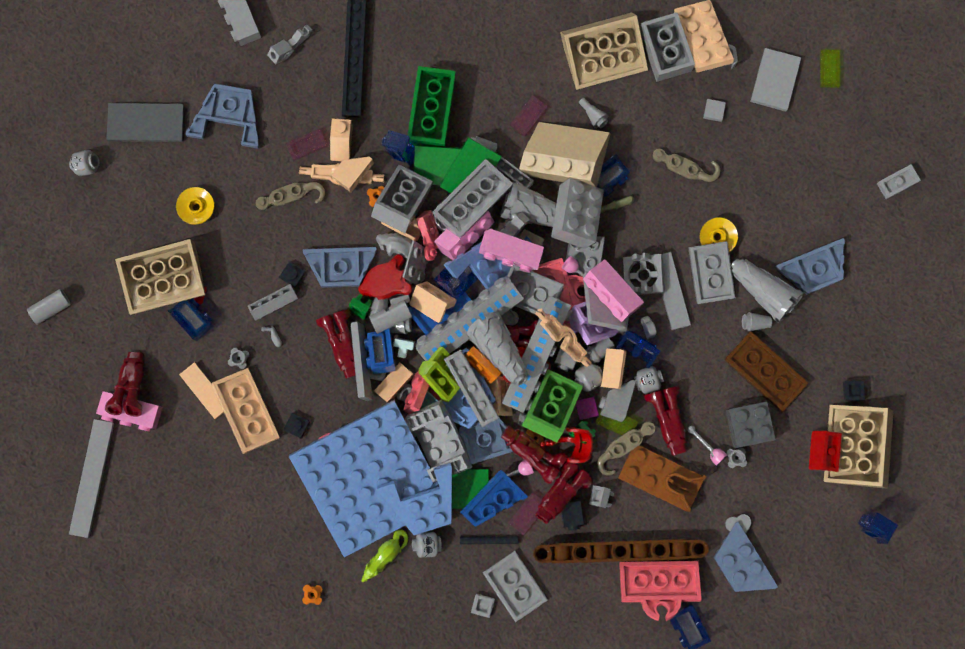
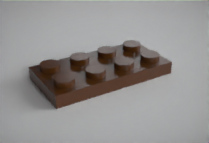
M751 331L724 359L781 412L787 408L808 384L804 378Z

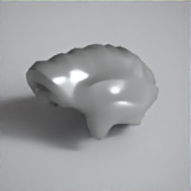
M399 233L377 235L376 241L380 249L386 250L388 256L397 253L408 259L412 240Z

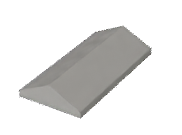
M485 159L432 213L449 231L461 238L513 186V183Z

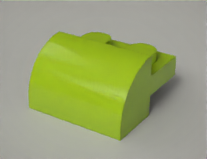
M438 347L428 361L422 362L419 374L444 402H449L460 387L444 360L450 354L444 347Z

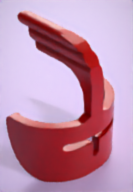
M567 427L566 431L574 432L575 437L561 436L557 443L550 439L541 442L542 447L553 446L561 442L574 443V452L567 458V462L584 463L588 461L593 451V437L590 431L574 427Z

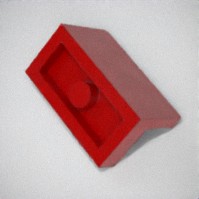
M812 431L809 470L839 472L842 433Z

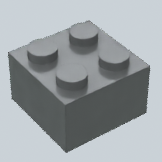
M767 402L726 410L734 449L776 440Z

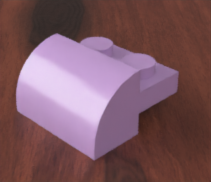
M586 302L574 305L571 309L573 311L569 319L571 329L574 333L579 331L586 345L613 337L618 333L617 329L588 324Z

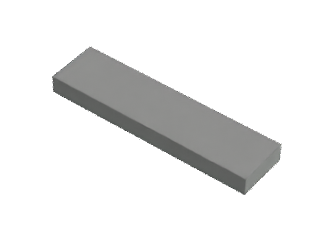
M671 252L661 254L664 293L661 294L671 330L688 327L691 324Z
M359 322L351 323L357 393L360 399L369 401L372 400L370 372L366 362L368 353L364 345V339H366L365 326Z
M460 349L444 358L481 426L484 427L498 419L497 412L462 350Z

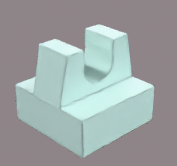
M395 338L394 346L399 347L397 357L405 358L408 349H414L416 341Z

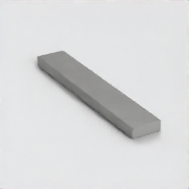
M95 419L93 421L69 535L90 537L114 427L112 422Z

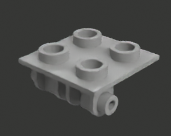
M597 236L596 242L585 249L568 243L566 260L572 256L577 260L579 270L584 273L589 272L602 262L605 237Z
M412 240L403 278L407 280L408 284L413 283L417 285L424 281L425 268L429 261L424 256L425 247Z

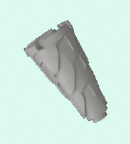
M513 181V186L509 189L511 192L506 194L500 217L512 219L511 217L515 213L518 214L522 211L530 219L529 224L534 223L553 227L557 203Z
M737 258L731 265L733 276L742 283L746 290L755 297V300L778 323L786 318L784 314L790 313L804 294L780 278L774 277L767 271L758 268L747 259L739 260Z
M491 312L484 315L486 318L484 321L478 318L467 331L470 341L476 345L483 355L488 357L491 363L502 372L509 382L517 385L524 384L528 379V372L518 353L519 350L510 337L511 334L502 316L497 312Z

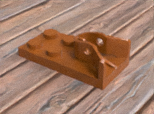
M639 445L630 451L618 479L686 512H691V506L703 480L707 476L695 473Z

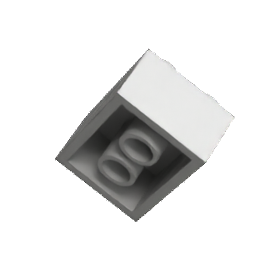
M677 12L641 23V38L656 82L693 70L695 63Z
M398 165L375 202L371 217L406 233L427 198L433 181Z
M569 178L559 185L551 237L584 249L595 243L604 190L573 178Z

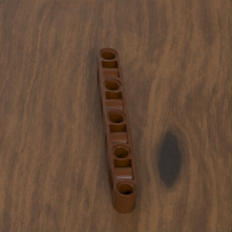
M688 539L551 543L536 546L533 550V557L540 563L679 560L704 557L707 555L709 548L703 540ZM697 543L703 546V551L700 554L694 552V546ZM661 544L664 547V552L658 556L654 549L656 545ZM620 545L625 548V554L622 557H618L615 554L616 547ZM579 547H584L586 550V555L583 558L576 556V549ZM538 549H546L547 556L545 559L537 558L536 552Z

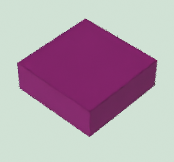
M594 397L576 401L579 420L599 416Z

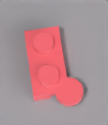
M428 210L417 217V225L423 237L425 246L424 256L427 261H432L436 256L435 253H437L436 249L438 248L434 241L440 235L432 210Z
M419 371L413 376L411 392L405 399L406 404L403 410L408 414L420 410L429 388V384L421 377Z

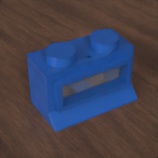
M390 329L378 334L376 332L367 333V339H364L365 350H369L370 357H366L367 368H371L373 374L396 371Z

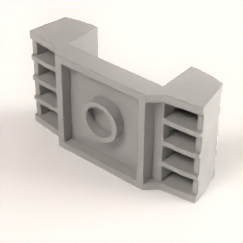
M442 400L406 416L405 421L410 431H415L431 466L427 472L432 482H438L434 473L435 467L451 463L452 476L472 468L464 443Z

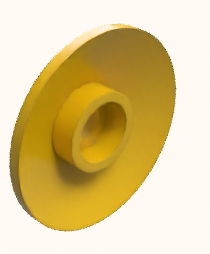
M199 187L188 188L179 195L176 202V210L184 222L192 225L202 224L213 214L214 200L205 189ZM195 204L200 205V208L198 210L193 209V206Z
M725 218L710 219L701 228L700 243L701 245L727 241L728 250L731 252L738 240L736 227ZM716 233H719L721 236L719 240L714 238Z

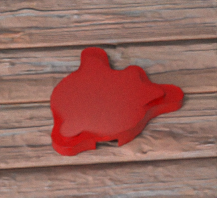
M399 254L395 255L388 263L377 265L369 270L358 288L359 293L363 296L377 297L378 300H384L396 294H411L412 287L403 278L404 270H400L404 263V258Z

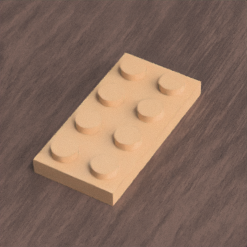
M710 0L674 9V13L677 12L695 63L696 72L733 63L734 58Z
M248 368L212 382L214 391L243 454L280 438Z

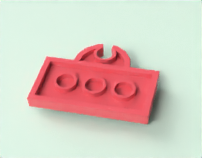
M562 258L539 264L538 269L533 270V272L565 285L559 300L570 304V310L574 305L586 302L585 296H580L577 293L579 287H584L583 277L567 275V272L562 269L564 264ZM565 320L563 325L571 328L570 321Z
M698 561L619 563L621 602H641L645 613L654 620L659 621L660 615L656 609L659 606H664L668 612L665 616L667 621L676 616L680 610L681 602L701 601Z

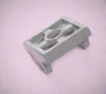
M642 253V255L633 254L632 257H623L624 281L637 295L664 293L661 254L650 255ZM640 261V269L637 273H630L632 266ZM646 261L652 263L657 271L650 272L646 267ZM642 270L649 272L647 280L642 281L639 279V273ZM657 277L654 285L651 287L647 286V282L651 278ZM630 279H637L641 282V288L635 287Z

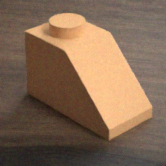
M332 119L330 134L331 161L342 162L343 160L350 159L353 129L351 120Z
M371 157L343 160L340 164L337 163L334 166L331 176L334 181L351 193L374 164Z

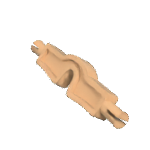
M313 164L311 168L300 166L299 174L311 175L312 179L330 180L332 183L340 185L331 176V171L335 165ZM369 170L359 183L372 184V181L384 183L385 175L373 174V171Z
M542 308L538 309L535 314L542 320L540 325L547 331L552 340L559 342L565 336L560 348L574 361L581 362L587 367L590 366L591 361L585 356L587 351L577 342L574 331L562 325L553 315L546 314Z

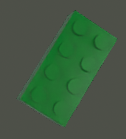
M418 66L407 135L408 145L446 147L456 71Z

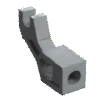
M305 25L302 31L298 29L287 42L282 40L271 46L267 56L275 64L286 60L294 52V49L310 36L312 29L308 25Z

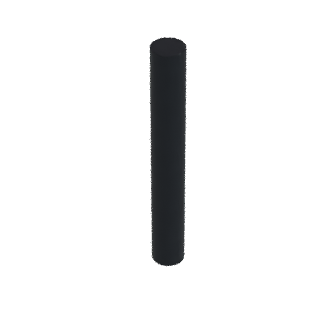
M518 536L460 537V544H518Z

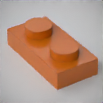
M474 346L464 355L468 363L490 384L500 376L501 372Z

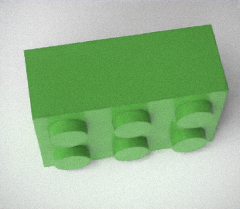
M548 369L522 426L557 443L565 430L583 386Z

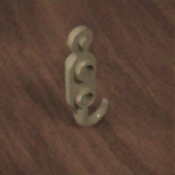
M656 149L652 155L656 162H665L669 170L687 179L712 182L720 176V166L715 161L711 163L716 171L713 175H708L698 164L680 155H667L663 149Z
M317 182L292 183L272 191L267 198L259 197L256 200V207L259 210H266L269 205L283 206L301 199L313 189H317L320 192V197L315 200V203H319L324 199L325 189Z
M646 421L642 424L641 429H631L612 441L605 453L598 459L597 467L599 471L607 476L615 474V470H605L604 463L609 459L620 458L639 446L645 435H652L655 432L654 424Z

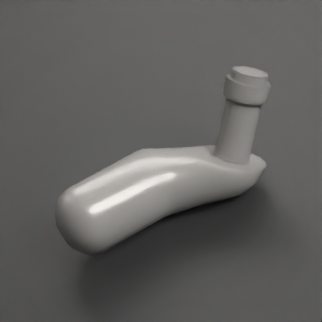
M273 326L271 328H261V331H271V339L276 347L282 345V341Z

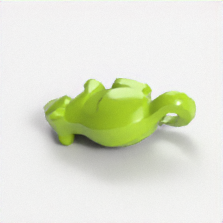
M396 530L393 539L387 540L378 548L377 554L366 565L362 582H366L378 575L379 572H382L386 565L392 562L398 553L401 552V549L407 545L408 535L404 530ZM400 536H403V538H404V543H403V545L400 547V545H399V537H400Z

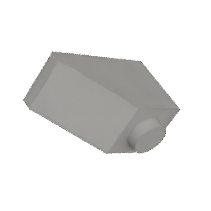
M631 380L621 385V389L614 388L607 393L606 397L602 396L599 408H602L600 415L622 422L626 417L636 381Z

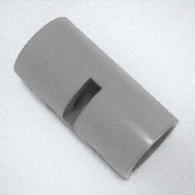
M59 289L27 308V312L34 323L38 325L70 306L71 303L64 291Z
M404 300L388 307L389 310L387 311L384 309L369 316L377 334L412 318Z

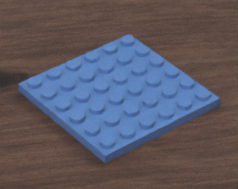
M394 400L289 455L292 464L344 557L405 526L403 521L378 492L377 486L395 481L401 499L439 487L438 482H432L427 472L430 467Z

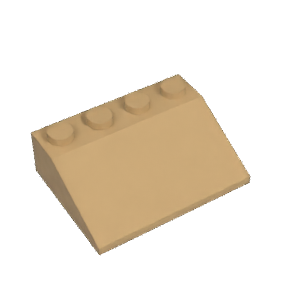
M634 13L624 14L560 32L576 90L648 70L638 19Z
M539 122L524 150L519 169L529 177L565 182L569 178H573L597 187L610 132Z
M191 239L115 259L130 315L205 295L200 262L195 243Z
M830 405L828 431L842 433L839 472L825 471L824 482L888 488L893 411L891 409Z

